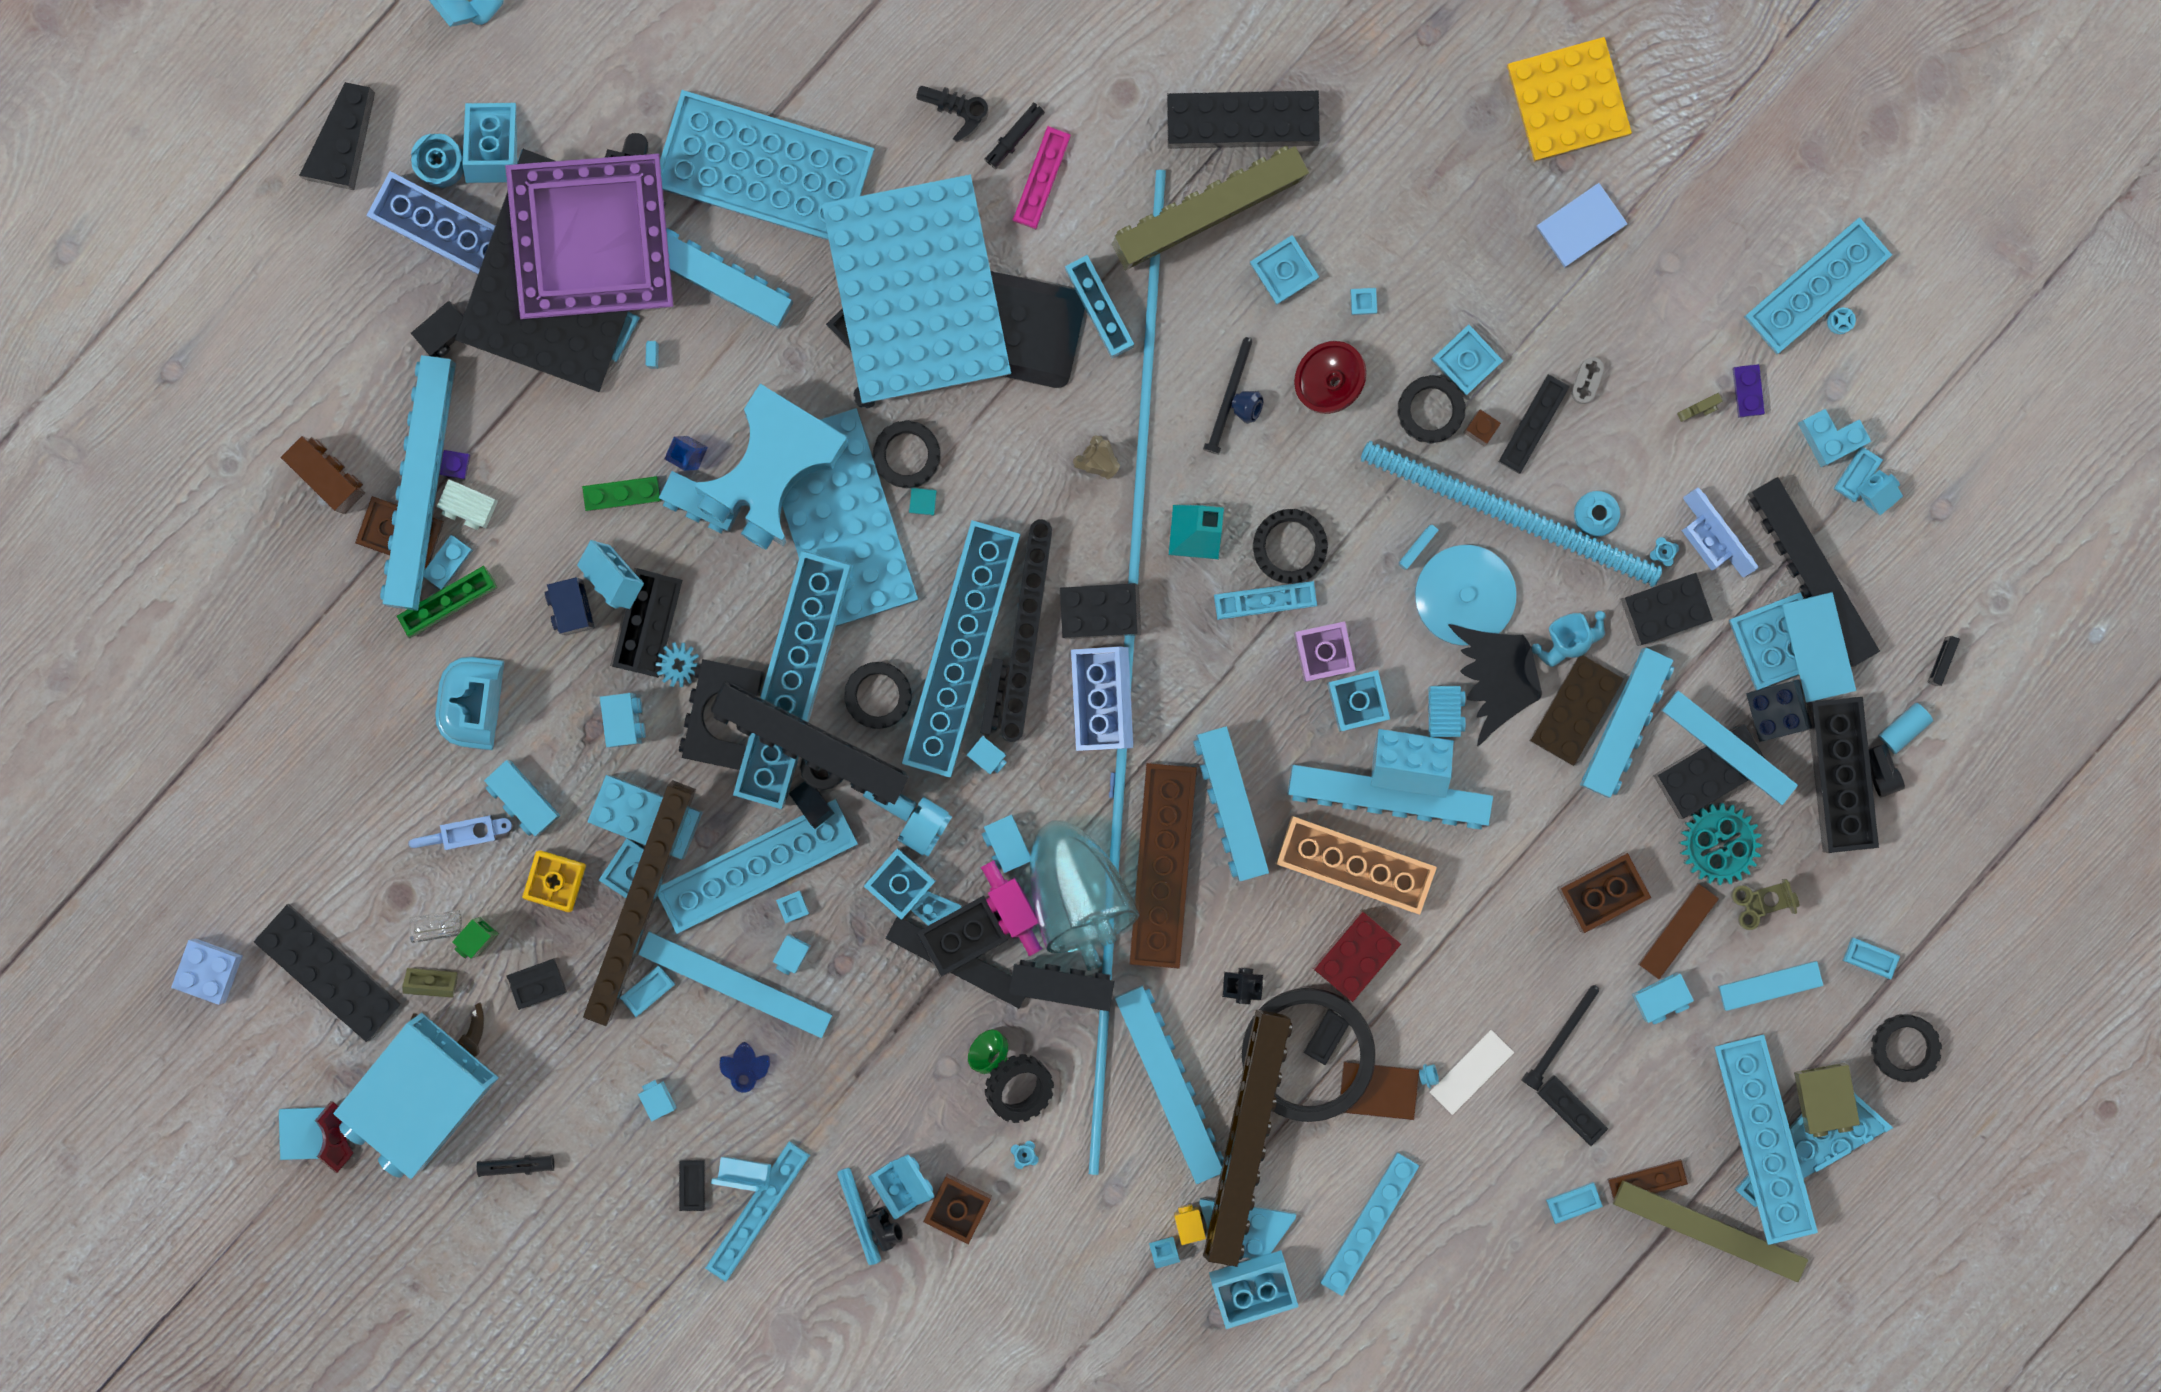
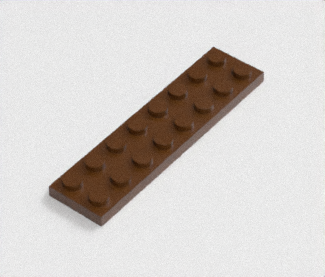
M1146 763L1130 965L1180 969L1197 767Z

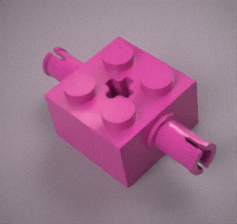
M995 860L980 867L991 886L988 892L990 897L986 901L992 912L998 911L1002 918L998 923L1004 934L1010 933L1012 938L1014 936L1019 937L1028 956L1042 950L1043 948L1032 931L1033 926L1039 923V919L1016 877L1004 880Z

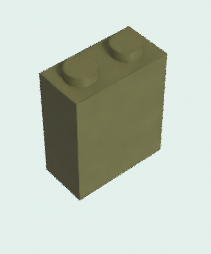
M1839 1063L1794 1072L1805 1132L1813 1134V1137H1822L1829 1135L1828 1131L1838 1129L1839 1133L1854 1130L1853 1126L1860 1125L1848 1064Z

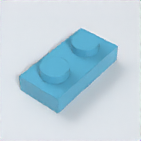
M450 535L424 570L423 577L439 589H444L473 550L455 536Z

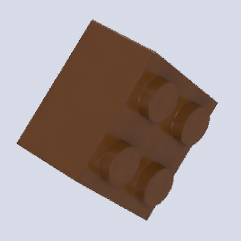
M947 1173L923 1222L969 1245L991 1201L992 1195Z

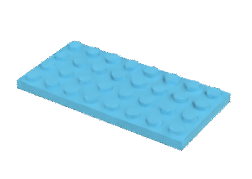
M681 90L660 159L662 189L829 241L822 204L861 196L875 149Z
M857 408L820 420L845 435L848 445L832 470L818 471L800 479L789 490L782 504L799 558L801 551H807L853 565L836 626L918 600Z

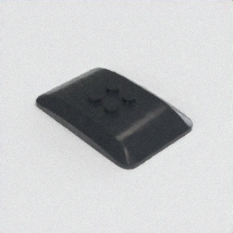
M990 271L1011 371L1010 375L1000 377L1051 388L1064 387L1070 379L1085 307L1076 290Z

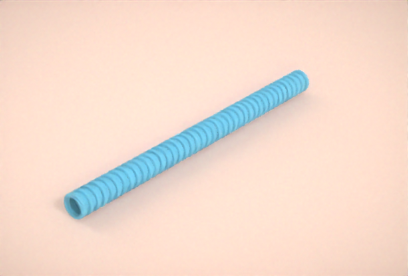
M1372 441L1367 442L1362 452L1361 462L1368 461V465L1375 464L1377 469L1381 467L1383 468L1382 471L1386 472L1388 470L1391 475L1395 473L1398 478L1402 476L1405 481H1408V479L1412 480V484L1418 483L1419 487L1425 486L1428 491L1432 489L1435 494L1439 492L1442 497L1446 495L1449 500L1453 498L1456 503L1460 501L1463 506L1467 504L1470 509L1474 507L1477 512L1483 511L1484 515L1490 514L1493 519L1497 517L1500 522L1504 520L1507 525L1511 523L1514 528L1518 526L1521 531L1525 529L1528 534L1532 532L1535 537L1541 536L1542 540L1548 539V542L1551 544L1555 542L1558 547L1562 545L1565 550L1569 548L1572 553L1578 552L1577 555L1579 556L1583 554L1585 559L1590 557L1592 562L1599 561V565L1606 564V568L1613 567V570L1616 572L1620 570L1622 575L1626 573L1629 578L1635 577L1636 581L1643 580V584L1650 583V587H1654L1661 576V566L1655 567L1654 563L1648 564L1645 559L1641 561L1638 556L1634 558L1631 553L1627 555L1624 550L1620 552L1617 547L1613 549L1610 544L1604 545L1603 541L1597 542L1596 538L1590 539V536L1587 534L1583 536L1580 531L1576 533L1573 528L1569 530L1566 525L1562 527L1559 522L1555 524L1552 519L1548 521L1546 516L1539 517V513L1532 514L1531 510L1525 511L1522 506L1518 508L1515 503L1511 505L1509 500L1504 502L1502 497L1495 498V494L1488 495V491L1481 492V488L1474 489L1472 484L1468 486L1465 481L1461 483L1458 478L1452 479L1451 475L1448 477L1444 476V472H1441V474L1437 473V469L1431 470L1430 466L1424 467L1421 462L1417 464L1414 459L1410 461L1407 456L1403 458L1400 453L1396 455L1393 450L1389 452L1386 447L1382 449L1379 444L1375 446L1372 444Z

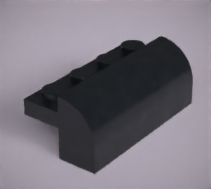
M634 568L633 572L644 584L631 608H624L610 666L659 678L657 672L661 670V666L655 665L656 662H662L663 660L658 657V654H665L664 647L667 645L683 580Z

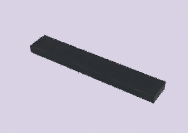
M897 916L885 939L931 962L916 935L921 928L904 919L901 920ZM978 958L950 972L1020 1009L1025 999L1022 996L1009 994L1011 975Z

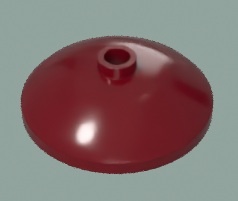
M1328 341L1313 347L1301 359L1296 369L1294 385L1299 400L1308 409L1320 414H1332L1344 410L1359 397L1364 388L1367 375L1365 361L1353 346L1345 342ZM1340 380L1339 384L1334 386L1335 382Z

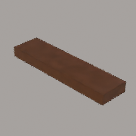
M1697 883L1638 965L1660 980L1719 898Z

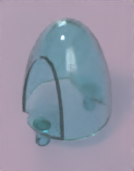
M1054 820L1041 827L1035 836L1031 850L1030 886L1034 910L1046 950L1050 953L1080 951L1087 971H1091L1092 967L1097 969L1102 966V962H1100L1094 945L1101 941L1102 946H1106V942L1108 944L1114 943L1117 940L1115 935L1131 926L1138 919L1139 912L1116 867L1102 848L1087 833L1074 824L1062 820Z

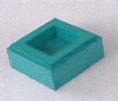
M911 488L909 513L934 516L937 490Z

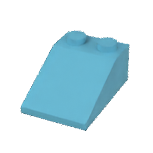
M465 103L463 170L466 183L507 182L505 165L517 164L516 103Z

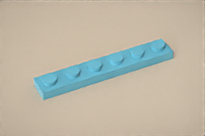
M1398 1152L1395 1154L1320 1281L1322 1285L1341 1296L1344 1295L1419 1168L1418 1164Z

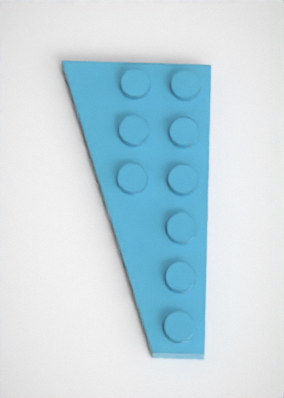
M1854 1093L1860 1125L1853 1126L1854 1130L1839 1133L1838 1129L1828 1131L1829 1135L1813 1137V1134L1805 1132L1802 1114L1789 1128L1804 1179L1851 1153L1852 1150L1864 1143L1872 1141L1873 1138L1883 1132L1891 1130L1893 1127ZM1747 1175L1734 1190L1752 1206L1757 1207L1750 1178Z

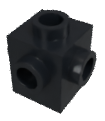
M1238 968V972H1224L1222 997L1236 999L1238 1004H1251V1000H1261L1263 975L1254 974V969Z

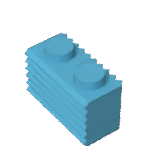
M1461 686L1428 687L1429 737H1461V732H1465V717H1461V707H1465V691H1461Z

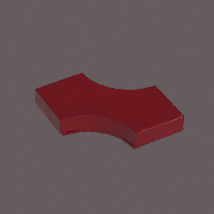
M330 1101L315 1119L323 1137L322 1147L317 1157L331 1170L338 1173L354 1153L348 1146L346 1137L340 1131L339 1126L342 1121L333 1114L339 1106Z

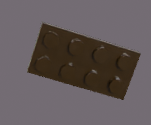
M1584 655L1577 657L1529 741L1574 766L1624 678Z

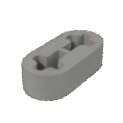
M1590 357L1580 365L1571 391L1572 398L1578 404L1590 402L1596 394L1604 371V365L1600 359ZM1594 362L1598 373L1594 372L1591 378L1588 379L1589 370L1585 367ZM1587 382L1589 384L1586 391L1590 393V396H1585L1581 399L1577 389H1581L1584 383Z

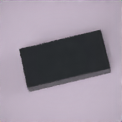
M1954 636L1944 638L1927 681L1929 684L1942 686L1959 644V638Z
M805 781L789 793L814 829L835 814L820 792Z
M1328 1009L1303 1053L1326 1065L1347 1030L1349 1023L1342 1016Z
M679 1160V1211H705V1160Z

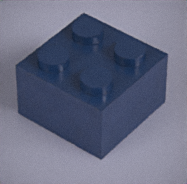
M575 577L547 584L548 591L544 593L547 605L553 608L554 615L551 616V623L554 631L557 630L561 635H570L595 628L583 579Z

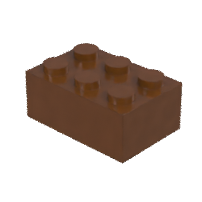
M301 436L280 458L334 511L345 514L365 494L361 489L363 483L353 474L345 473L343 471L345 468L344 464L336 457L333 458L330 454L327 455L325 452L328 449L318 439L315 440L313 437L309 439Z
M1625 852L1557 887L1579 931L1582 933H1586L1651 899L1629 854Z

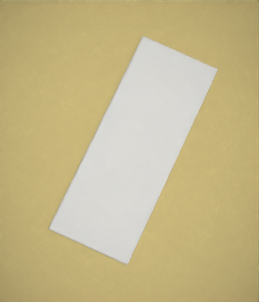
M1490 1030L1430 1093L1453 1115L1514 1052Z

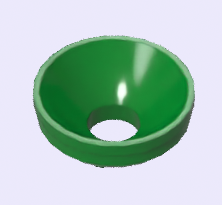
M994 1029L980 1034L969 1049L968 1064L971 1069L980 1074H989L993 1068L996 1069L999 1066L998 1064L1002 1060L1006 1061L1008 1059V1041L1006 1037ZM997 1053H999V1055H998V1057L996 1058V1060L992 1063L993 1057H994Z

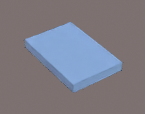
M1598 183L1536 227L1565 268L1626 226L1627 222L1600 183Z

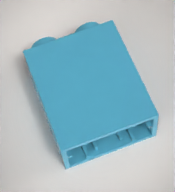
M420 1013L407 1022L333 1114L342 1121L339 1128L347 1139L358 1145H363L367 1142L381 1154L378 1162L385 1171L398 1178L405 1174L408 1178L412 1179L428 1165L499 1077L428 1017Z

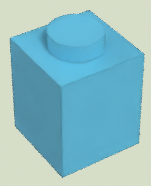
M984 736L979 739L967 754L969 758L989 774L993 771L998 774L1007 763L1004 760L1006 754Z
M788 934L773 960L777 964L776 969L787 975L790 972L797 973L811 945Z
M653 1080L643 1085L644 1091L638 1094L651 1122L677 1108L664 1081L657 1084L656 1080Z

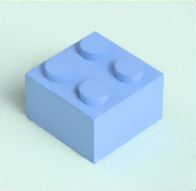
M196 938L188 940L171 988L218 1005L224 1004L227 1001L243 955Z

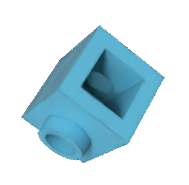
M1878 470L1857 488L1866 506L1878 515H1882L1903 497L1898 488L1900 486L1899 481L1892 474L1886 475L1881 470Z

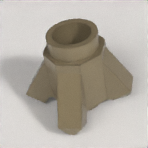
M1097 435L1092 437L1090 445L1083 452V456L1078 455L1073 459L1075 468L1100 475L1107 480L1112 478L1120 468V464L1114 457L1110 441L1103 440L1102 436Z

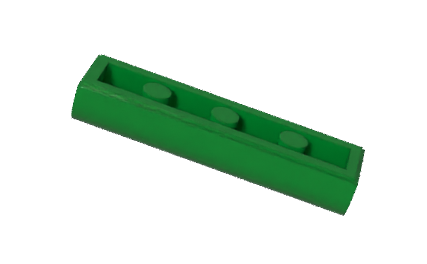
M483 565L419 602L418 611L407 609L397 615V618L407 637L412 638L498 587L488 569Z

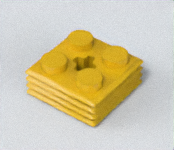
M536 851L522 898L565 912H572L586 864L545 851ZM557 875L560 885L552 888V883L548 879Z

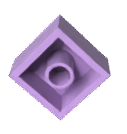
M1345 621L1294 633L1304 682L1356 671Z

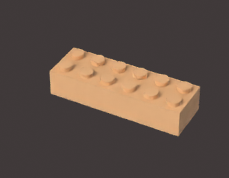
M1291 816L1275 861L1277 865L1419 915L1421 914L1437 868Z

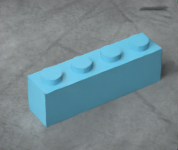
M1088 255L1065 266V271L1111 359L1134 348V342Z

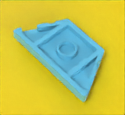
M1200 1198L1199 1203L1207 1228L1209 1229L1214 1200ZM1254 1207L1248 1216L1250 1228L1248 1234L1244 1235L1242 1244L1244 1245L1243 1258L1254 1259L1271 1254L1296 1219V1214Z

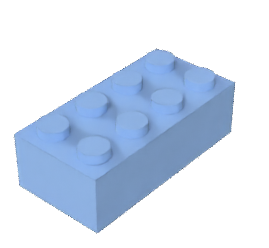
M1128 647L1071 650L1076 751L1133 748Z

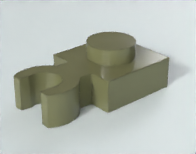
M1718 392L1678 412L1677 415L1681 422L1701 412L1706 416L1718 410L1717 404L1723 402Z

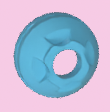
M1592 491L1578 500L1574 510V519L1582 532L1589 536L1600 537L1609 534L1615 529L1620 519V508L1615 498L1610 494L1602 491ZM1597 505H1601L1606 509L1607 514L1603 520H1596L1592 516V510Z

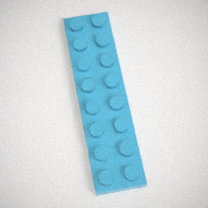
M834 799L827 803L835 814L816 829L802 815L661 885L658 897L676 934L857 845L858 842L837 800Z
M1760 1035L1715 1046L1714 1049L1767 1245L1818 1233L1765 1036Z

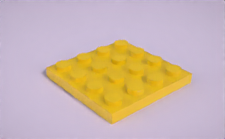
M1605 37L1507 64L1534 162L1632 134Z

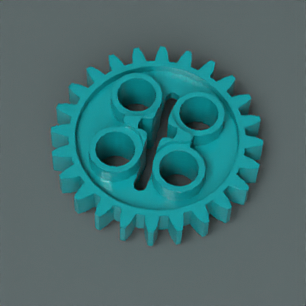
M1724 803L1719 804L1718 810H1716L1713 804H1709V812L1701 808L1700 817L1696 814H1691L1694 822H1685L1689 830L1680 832L1686 836V840L1679 841V844L1686 846V849L1682 850L1680 854L1688 855V858L1683 863H1692L1693 866L1690 872L1699 871L1698 879H1703L1707 875V883L1710 884L1714 878H1716L1717 885H1722L1724 878L1728 884H1732L1733 876L1738 881H1741V872L1749 875L1750 871L1747 867L1749 865L1757 866L1752 860L1753 857H1761L1759 853L1755 852V849L1763 847V845L1756 843L1755 839L1762 835L1753 832L1758 825H1749L1752 816L1748 815L1743 818V809H1739L1734 813V805H1730L1726 811ZM1724 820H1728L1732 826L1728 834H1723L1720 830V825ZM1702 832H1706L1709 835V842L1705 846H1701L1698 843V836ZM1738 832L1741 834L1740 837L1723 844V850L1715 848L1706 855H1701L1702 851L1717 845L1718 838L1720 840H1727ZM1737 842L1741 843L1744 848L1740 856H1735L1732 852V847ZM1715 854L1721 857V864L1718 868H1713L1710 865V858Z

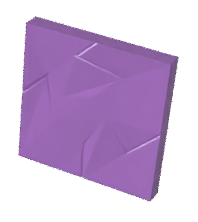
M659 154L505 165L520 319L673 307Z

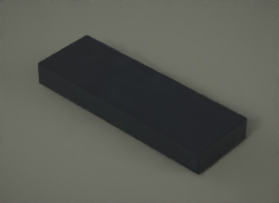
M1555 1075L1536 1092L1589 1146H1592L1608 1130Z

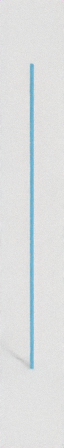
M1156 170L1154 217L1160 215L1161 209L1164 208L1166 170ZM1160 254L1150 258L1128 584H1138ZM1125 636L1124 647H1128L1130 689L1132 684L1135 636ZM1127 748L1117 749L1102 965V973L1111 975L1110 980H1112ZM1099 1010L1088 1173L1091 1175H1099L1109 1011Z

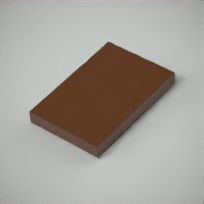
M372 496L355 544L390 556L391 550L388 549V541L390 535H393L395 525H392V515L394 510H397L398 505ZM433 517L425 568H427L431 561L444 521Z
M1343 1061L1340 1095L1354 1081L1360 1063ZM1375 1065L1372 1079L1366 1091L1351 1108L1343 1113L1414 1120L1419 1069Z

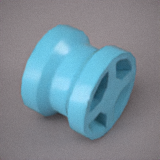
M1844 307L1836 309L1827 318L1829 330L1838 335L1845 334L1853 329L1856 322L1855 314L1852 310Z

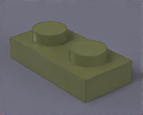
M407 968L402 986L403 994L453 998L458 975L457 972Z

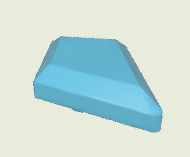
M927 891L911 911L929 926L960 909L962 906Z

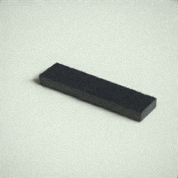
M1547 374L1498 460L1500 464L1521 474L1567 393L1569 385Z

